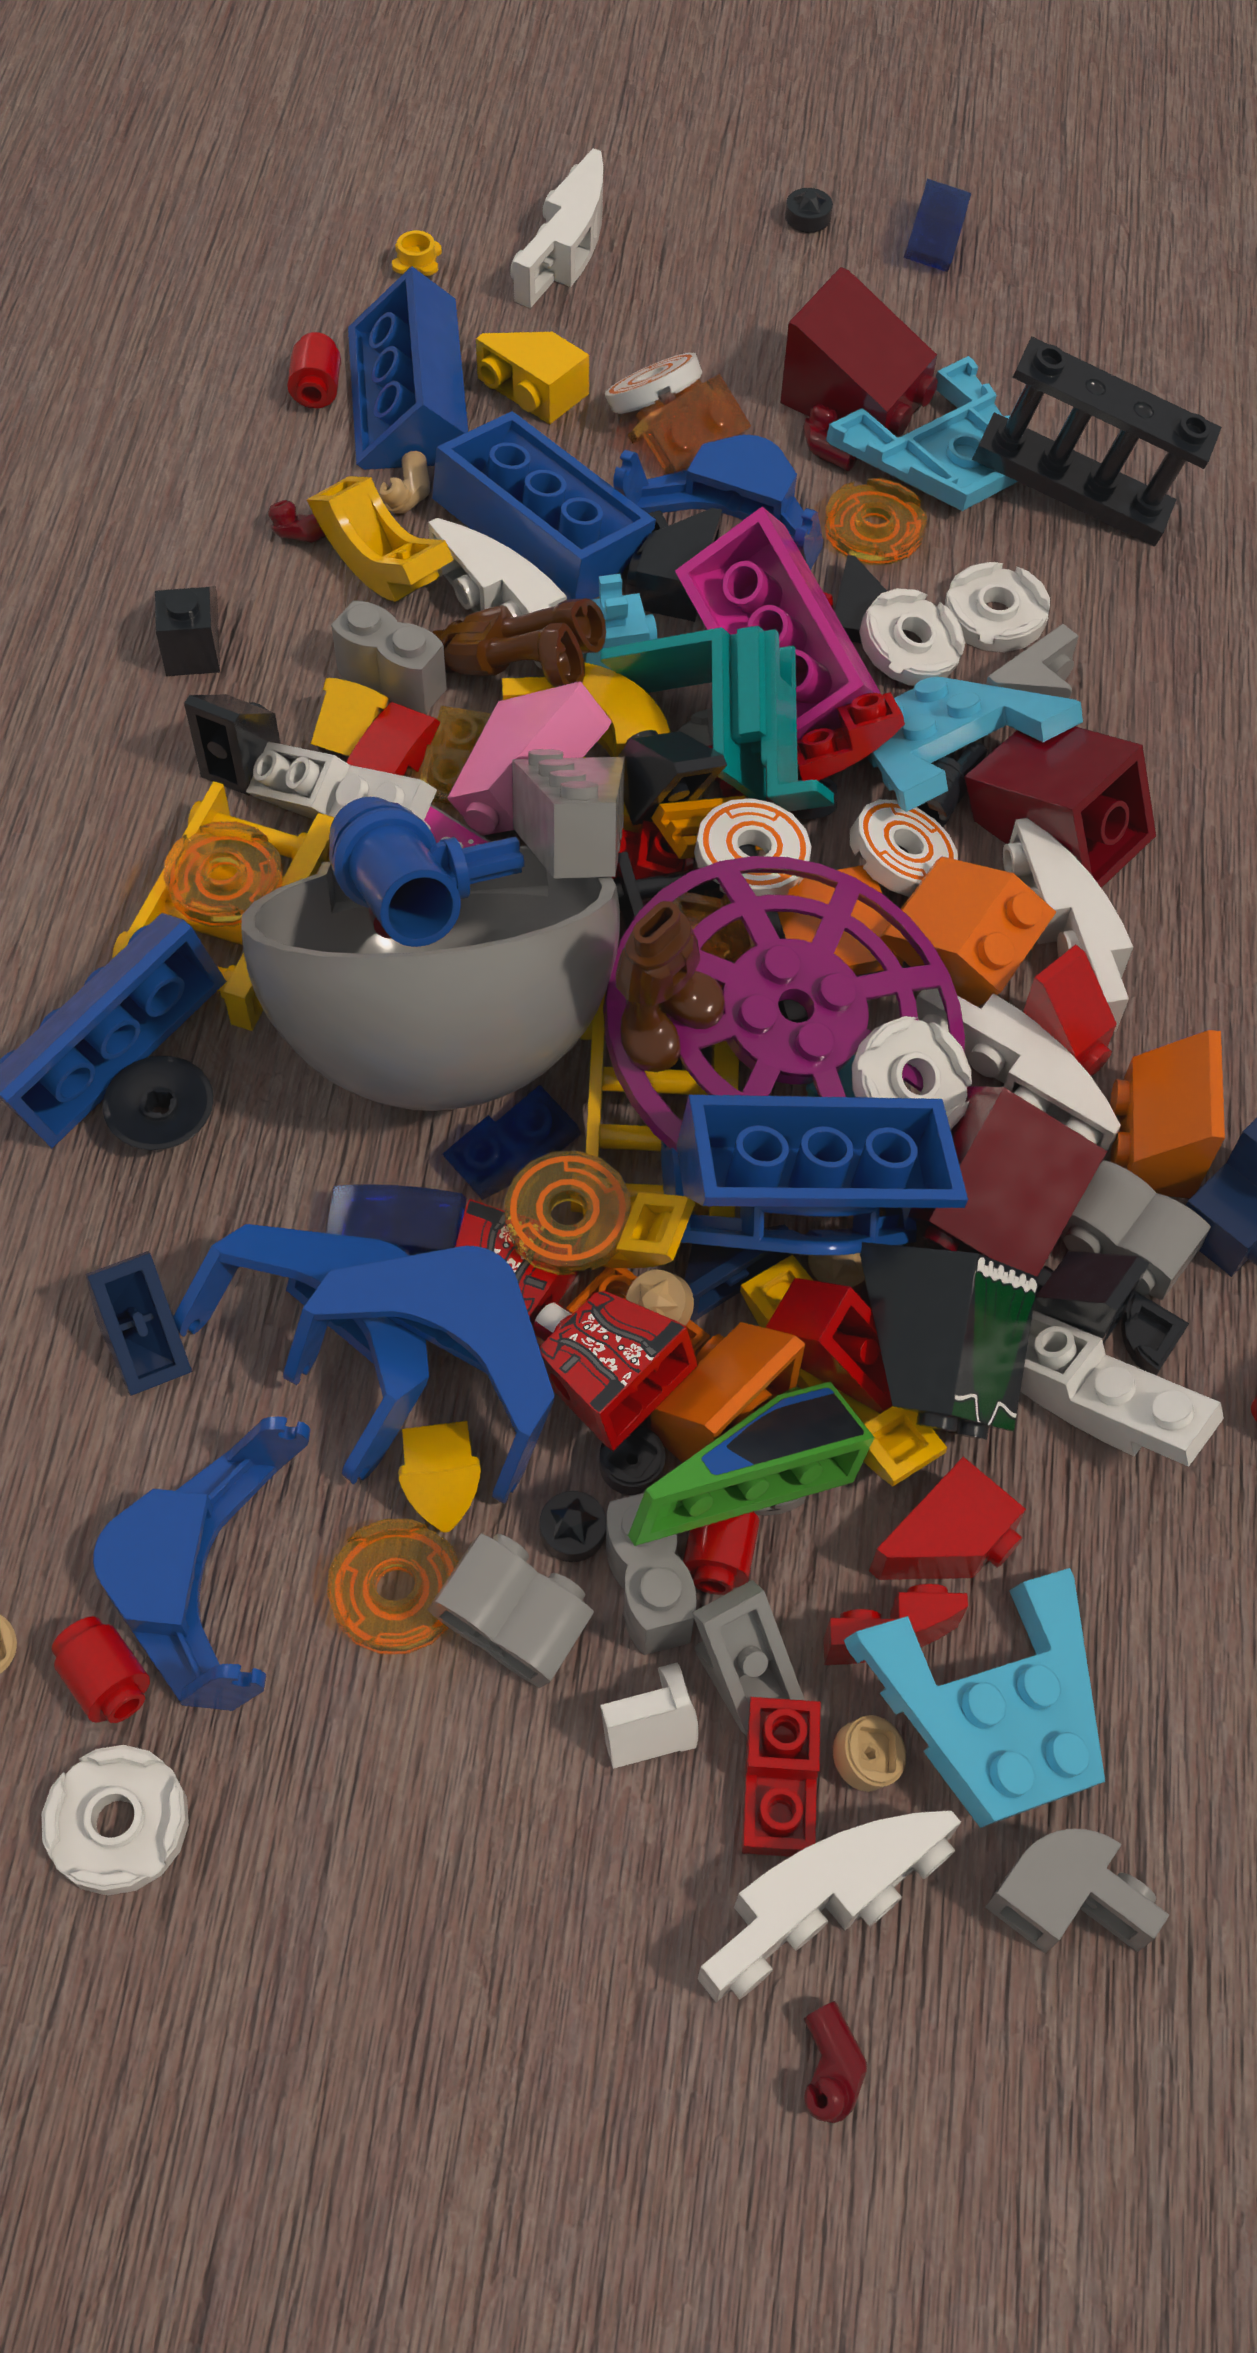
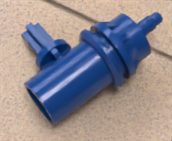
M362 797L348 803L337 813L330 827L329 860L340 888L352 901L370 908L387 934L396 942L406 946L421 947L430 945L447 935L459 917L461 899L468 898L470 895V884L522 873V867H525L524 855L520 852L517 837L465 848L461 847L455 837L442 839L436 843L426 823L411 810L398 803L389 802L379 797Z

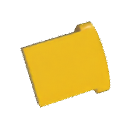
M326 678L322 689L326 691L311 744L349 757L371 723L386 708L389 698L358 683L337 678Z
M460 1421L402 1429L405 1465L400 1466L398 1469L400 1485L408 1501L418 1514L438 1530L450 1532L471 1506L480 1479V1461L477 1457L471 1455L468 1422Z

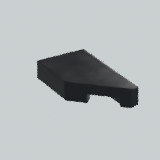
M848 555L834 612L851 642L862 644L859 630L863 616L873 601L881 593L887 592V590L856 556Z

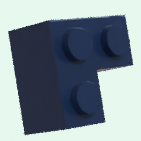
M1257 1118L1242 1132L1227 1162L1186 1204L1188 1208L1196 1212L1211 1226L1199 1251L1231 1277L1248 1260L1257 1266Z

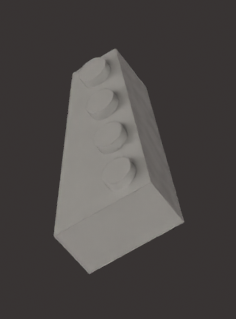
M537 749L528 752V759H512L513 829L554 879L615 877L618 852L620 851V839L622 838V828L624 826L625 757L563 758V751Z

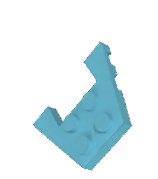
M969 356L938 370L936 374L938 379L936 390L955 405L957 409L899 438L863 408L829 424L826 441L832 446L961 511L1018 482L972 460L993 413L995 412L1001 416L1002 414L995 405L996 393L989 383L981 384L976 376L978 366Z
M939 676L925 678L917 682L913 689L894 698L903 714L905 725L892 738L866 757L873 768L878 766L882 772L884 784L889 791H895L898 805L902 810L908 812L948 791L945 770L931 764L932 762L1004 726H1010L1041 742H1045L1083 722L1081 702L1075 699Z
M1070 1568L1024 1581L1009 1590L1036 1655L944 1685L937 1686L935 1684L908 1616L856 1631L844 1639L847 1650L855 1661L860 1663L865 1660L884 1685L885 1689L880 1694L896 1715L904 1712L928 1744V1747L923 1752L980 1828L1105 1782L1075 1579Z

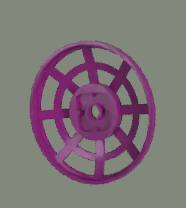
M750 856L719 861L691 871L659 891L638 912L622 936L603 1003L605 1041L615 1075L631 1106L653 1134L670 1149L674 1148L676 1151L682 1120L670 1110L652 1087L644 1072L645 1070L636 1067L628 1059L621 1043V1017L627 1006V1001L616 987L615 976L620 954L636 923L658 903L663 901L673 902L677 897L695 886L716 879L731 904L723 906L710 914L693 929L698 940L700 962L696 971L711 976L717 980L718 984L723 985L722 990L725 1001L723 1016L716 1025L708 1029H694L666 1014L677 1029L681 1044L680 1059L685 1069L708 1095L769 1096L777 1081L798 1085L814 1083L819 1097H846L838 1072L850 1061L858 1050L859 1044L872 1032L867 1029L869 1017L867 1000L896 995L900 1018L904 1016L918 1017L913 991L937 988L946 1012L949 1033L962 1046L963 1050L965 1048L961 1005L952 979L935 947L915 922L885 895L857 878L819 863L790 857ZM742 874H787L815 880L831 886L835 890L829 904L794 895L756 896ZM857 899L873 908L898 929L920 955L925 965L902 968L896 956L881 938L861 921L851 916ZM766 912H795L814 916L821 919V922L812 942L799 939H779ZM739 919L742 920L755 945L735 963L700 950L717 931ZM843 932L849 933L864 945L881 964L884 971L857 977L852 969L840 957L834 954ZM794 1000L800 1003L807 1012L808 1020L802 1023L789 1021L781 1014L778 1002ZM726 1041L738 1059L752 1070L743 1091L740 1092L723 1079L705 1059L700 1049ZM906 1063L902 1071L903 1081H906L922 1092L923 1078L916 1067Z

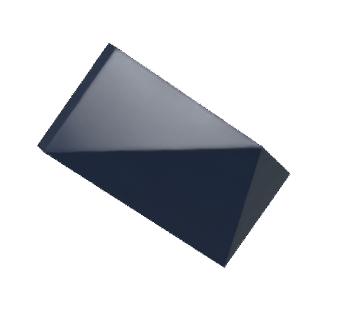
M785 1224L764 1228L767 1230H789ZM692 1244L684 1279L691 1288L694 1298V1309L690 1320L696 1321L740 1293L741 1284L788 1257L789 1253Z
M149 1251L86 1274L97 1324L130 1396L192 1372Z

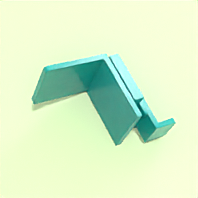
M759 626L737 629V634L730 635L721 627L600 649V661L616 673L632 680L647 693L712 682L713 749L723 754L727 766L718 777L748 798L766 801L767 767V797L788 812L834 805V793L818 780L798 781L796 653L793 645L779 648V633L777 630L764 631Z

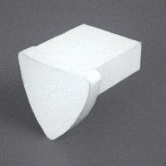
M678 1663L658 1667L662 1689L600 1705L606 1747L613 1769L673 1752H684L696 1748L698 1742L697 1715Z

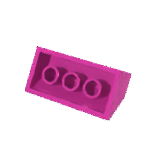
M764 507L759 508L675 570L707 630L722 627L732 635L737 634V629L759 626L764 631L775 629L779 633V648L792 645L795 647L797 740L802 739L806 733L812 730L840 728L841 723L837 707L851 704L856 697L863 694L880 693L786 526Z

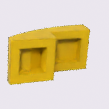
M638 1192L635 1202L625 1201V1218L616 1238L605 1249L586 1259L595 1266L609 1268H648L672 1262L696 1202L686 1196ZM603 1200L599 1215L592 1227L583 1252L597 1247L611 1234L619 1216L618 1200Z

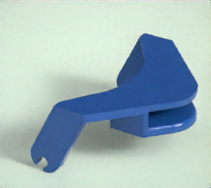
M737 435L704 443L687 470L651 479L646 478L636 452L624 450L620 456L622 466L615 469L613 486L647 513L658 510L661 513L688 509L708 510L716 508L721 509L724 514L744 520L759 508L764 507L786 526L810 570L822 550L823 537L818 512L808 508L803 511L794 497L797 473L782 450L766 438L755 435Z
M661 1141L664 1194L684 1196L678 1152L674 1148L670 1149ZM740 1206V1218L691 1214L681 1242L792 1254L849 1255L861 1253L862 1242L888 1245H903L916 1242L917 1228L916 1221L908 1217L911 1208L885 1207L886 1215L879 1216V1207ZM764 1212L819 1217L853 1215V1228L809 1230L806 1234L793 1230L764 1229Z
M245 1224L210 1247L173 1318L177 1330L182 1337L187 1334V1329L192 1334L198 1332L213 1315L238 1267L288 1277L286 1291L305 1306L329 1270L409 1255L399 1247L378 1239ZM387 1317L331 1319L328 1323L331 1329L374 1364L383 1396L381 1403L343 1466L342 1475L352 1484L357 1482L358 1477L362 1481L366 1479L379 1465L429 1379L426 1339Z
M460 1246L329 1270L302 1309L284 1368L283 1378L294 1385H298L301 1380V1374L307 1375L319 1354L329 1320L387 1317L485 1372L516 1432L492 1493V1498L505 1504L509 1493L514 1492L527 1468L555 1398L527 1308L511 1266L500 1255L486 1248Z
M275 1416L262 1419L229 1451L176 1491L152 1489L113 1518L104 1527L97 1539L93 1563L98 1580L182 1706L233 1711L264 1691L266 1673L253 1668L252 1672H240L241 1665L219 1664L201 1622V1581L208 1554L222 1527L278 1470L308 1445L311 1429L304 1422L299 1421L296 1427L286 1426V1417Z

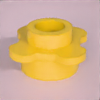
M414 230L402 234L395 244V250L398 254L397 258L392 260V269L396 273L404 274L413 266L425 276L437 273L438 263L436 258L442 253L441 245L424 231Z

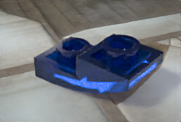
M927 178L903 258L948 272L959 240L971 193Z
M539 1085L496 1122L487 1115L442 1155L480 1199L484 1200L519 1181L529 1169L542 1161L554 1157L582 1133L572 1118Z
M376 1184L334 1185L326 1233L386 1241L399 1247L409 1256L454 1248L463 1220L467 1198L462 1193L423 1187Z

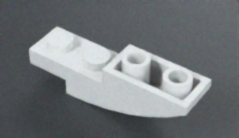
M593 148L579 164H575L571 168L569 175L564 181L547 195L543 205V217L546 219V223L539 228L537 235L525 249L516 253L511 264L510 275L514 280V302L531 308L554 281L572 287L584 271L593 255L602 226L603 161L601 151Z
M435 518L428 522L429 539L446 540L454 561L437 570L439 576L444 575L454 587L455 594L465 609L471 608L475 613L503 605L508 608L513 617L557 606V604L567 600V596L549 577L509 547L482 533L450 521ZM534 661L535 664L542 669L541 663Z
M268 742L264 752L255 762L253 777L246 792L256 798L311 819H315L318 813L335 817L345 805L353 800L362 797H379L408 808L424 821L437 789L421 779L349 765L332 754Z
M1028 818L1016 819L1010 843L1005 844L1003 847L1004 869L1006 872L1014 873L1056 911V914L1037 942L1038 944L1057 941L1059 957L1075 944L1085 951L1117 1023L1115 1032L1129 1000L1121 979L1133 950V945L1127 931L1107 895L1076 857L1052 835Z
M938 989L922 990L916 1000L918 1020H922L927 1024L934 1022L948 1030L947 1016ZM993 993L982 1009L957 995L961 1005L965 1033L964 1053L968 1063L978 1073L986 1077H994L1003 1082L1006 1089L1107 1151L1103 1158L1105 1160L1121 1125L1106 1097L1076 1058L1038 1023Z
M1033 1310L1020 1392L1071 1425L1132 1456H1135L1143 1446L1189 1467L1224 1419L1221 1402L1108 1356L1105 1353L1102 1338Z
M952 1811L912 1813L876 1820L851 1828L801 1850L771 1868L738 1894L734 1908L748 1926L701 1966L697 1979L715 2002H718L730 1990L740 2000L773 1971L766 1961L769 1956L787 1941L795 1951L798 1950L828 1923L826 1917L821 1913L825 1908L828 1909L844 1930L848 1929L860 1917L864 1919L869 1927L872 1926L902 1899V1896L894 1887L914 1870L924 1880L956 1851L948 1840L961 1824V1821Z

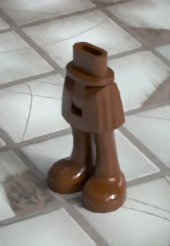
M583 598L565 600L557 604V606L513 617L506 606L500 605L466 616L463 621L456 620L449 624L446 629L434 630L432 633L443 643L446 673L457 672L473 676H496L506 670L510 663L532 660L540 662L548 682L553 687H559L579 681L583 683L585 663L582 653H597L603 648L606 639V623L600 607L594 601Z
M670 901L658 903L636 923L620 954L615 976L617 989L628 1000V1004L621 1017V1043L628 1059L636 1067L650 1072L668 1070L676 1064L681 1053L677 1029L663 1012L688 1027L708 1029L720 1021L725 1009L723 990L717 980L705 973L696 971L700 962L698 940L687 917L679 910L676 904Z

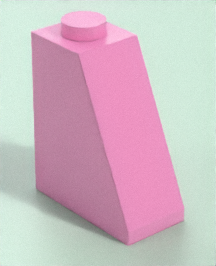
M581 681L498 701L447 799L464 817L465 822L481 836L514 830L512 759H528V752L537 749L563 751V758H583L608 730L612 721Z

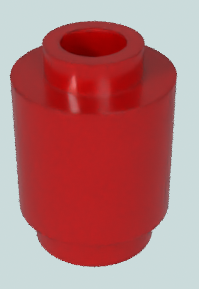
M319 332L307 333L301 337L292 349L287 387L291 397L302 406L323 408L330 405L337 396L341 355L335 342L329 336Z
M755 1511L689 1530L683 1562L688 1568L697 1589L710 1594L725 1595L733 1591V1588L740 1587L749 1581L760 1519Z
M90 1616L74 1622L57 1636L51 1648L56 1657L54 1668L91 1722L99 1723L108 1720L110 1723H118L129 1718L141 1708L145 1701L144 1693L150 1685V1677L113 1625L103 1624L100 1618Z

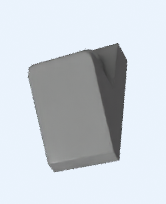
M1060 625L990 674L986 685L1070 699L1072 688L1065 680L1074 667L1072 658L1079 636L1066 625Z
M753 1580L692 1612L703 1640L695 1646L696 1654L738 1727L746 1737L750 1697L805 1700L766 1594Z

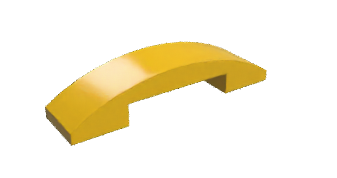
M793 1254L740 1285V1292L760 1327H766L794 1278L813 1280ZM800 1369L797 1381L800 1388L803 1389L825 1383ZM838 1390L875 1437L863 1462L892 1487L946 1453L947 1446L932 1428L916 1425L917 1412L892 1406L880 1414Z

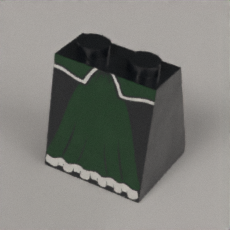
M862 1242L860 1258L892 1405L917 1412L916 1425L945 1430L950 1434L987 1440L989 1428L1014 1432L1038 1277L979 1253Z

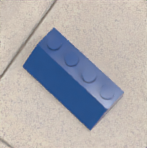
M411 266L348 326L356 465L364 470L402 468L401 459L410 451L423 453L426 457L427 466H435L436 447L468 432L456 299Z
M513 411L436 447L432 499L470 529L498 541L527 559L555 583L567 596V600L583 598L592 600L599 597V576L621 575L631 562L633 554L639 551L649 533L655 528L656 519Z
M161 913L149 925L137 930L130 938L128 945L106 966L100 967L91 973L84 986L61 1008L50 1012L41 1022L39 1029L21 1046L0 1059V1099L51 1148L62 1140L103 1100L108 1085L122 1069L135 1061L147 1058L227 982L193 928L183 919Z
M747 1095L688 1096L676 1146L684 1196L702 1206L965 1208L968 1202L943 1099Z

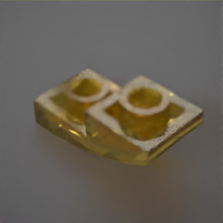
M440 706L438 720L441 723L433 738L432 745H427L420 776L421 780L437 789L432 802L452 805L447 798L492 713Z

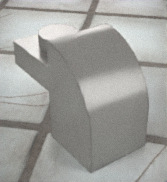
M1087 1829L1056 1831L1033 1843L1011 1868L985 1906L986 1909L1044 1953H1047L1061 1939L1080 1909L1136 1952H1139L1155 1939L1169 1917L1168 1913L1154 1904L1157 1898L1144 1883L1127 1873L1120 1872L1118 1875H1115L1107 1869L1122 1844L1105 1834Z

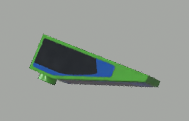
M831 1381L803 1389H789L783 1394L777 1395L649 1486L644 1492L628 1537L634 1546L853 1483L875 1437Z

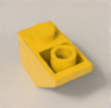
M553 331L482 333L476 338L478 379L483 381L489 388L497 390L517 403L523 410L531 412L549 425L589 395V354Z

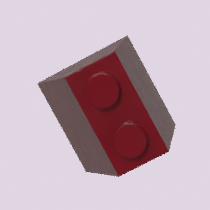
M840 267L788 323L780 403L809 417L811 408L814 405L823 404L836 411V421L863 408L892 434L900 436L908 427L914 412L920 406L926 407L936 391L938 379L933 376L937 354L849 270Z
M1076 726L1045 742H1041L1017 730L964 776L974 822L1005 844H1009L1016 819L1028 818L1069 850L1088 870L1101 888L1156 837L1143 745Z
M968 1086L965 1101H969L965 1115L951 1129L968 1202L965 1208H911L908 1217L926 1227L921 1237L941 1250L957 1251L958 1248H961L966 1252L979 1253L1031 1275L1038 1276L1107 1151L1005 1087Z

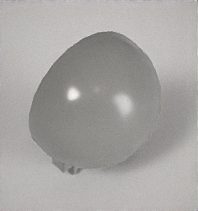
M520 846V852L524 855L525 861L522 873L470 884V895L468 898L461 899L460 914L450 932L442 939L430 945L411 947L400 944L392 938L386 939L379 936L374 930L369 908L352 901L337 883L331 863L322 862L318 874L277 888L254 901L242 914L243 951L255 994L268 1019L295 1052L327 1080L347 1091L380 1104L425 1111L466 1108L498 1099L528 1085L559 1061L585 1033L604 997L617 955L620 933V909L617 886L612 877L554 879L528 846Z

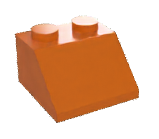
M943 856L936 860L901 908L935 947L950 974L956 994L977 1007L987 1002L993 993L998 995L1003 991L1056 914L1052 907L1014 873ZM890 923L881 935V940L909 966L925 965L920 955L900 931Z
M1207 1030L1134 1056L1124 1079H1116L1113 1083L1110 1106L1114 1114L1120 1116L1121 1126L1111 1147V1162L1137 1175L1158 1194L1170 1197L1191 1198L1198 1191L1225 1139L1221 1031Z
M740 1322L726 1337L720 1333L716 1334L697 1354L698 1366L652 1412L650 1430L660 1438L665 1448L682 1463L777 1395L796 1388L805 1343L795 1335Z

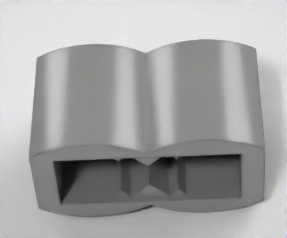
M353 600L331 624L337 670L347 681L358 683L375 691H381L383 695L389 698L388 701L426 714L447 690L444 646L441 640L429 630L418 625L397 622L395 617L384 608L373 603Z
M1103 1160L1060 1237L1069 1251L1139 1256L1149 1262L1136 1292L1163 1300L1201 1249L1211 1226L1184 1204L1168 1196L1156 1193L1134 1173L1115 1163Z
M644 1493L609 1502L606 1524V1555L614 1578L624 1589L623 1614L629 1636L642 1654L647 1655L690 1643L694 1625L692 1612L696 1611L697 1600L692 1576L684 1562L676 1555L677 1534L634 1546L628 1537Z
M481 1533L471 1543L427 1610L454 1632L483 1648L506 1668L541 1688L551 1682L594 1611L582 1601L585 1593L576 1583L558 1573H551L549 1577H546L526 1562L529 1558L528 1552L517 1542L502 1534H495L493 1538H490Z

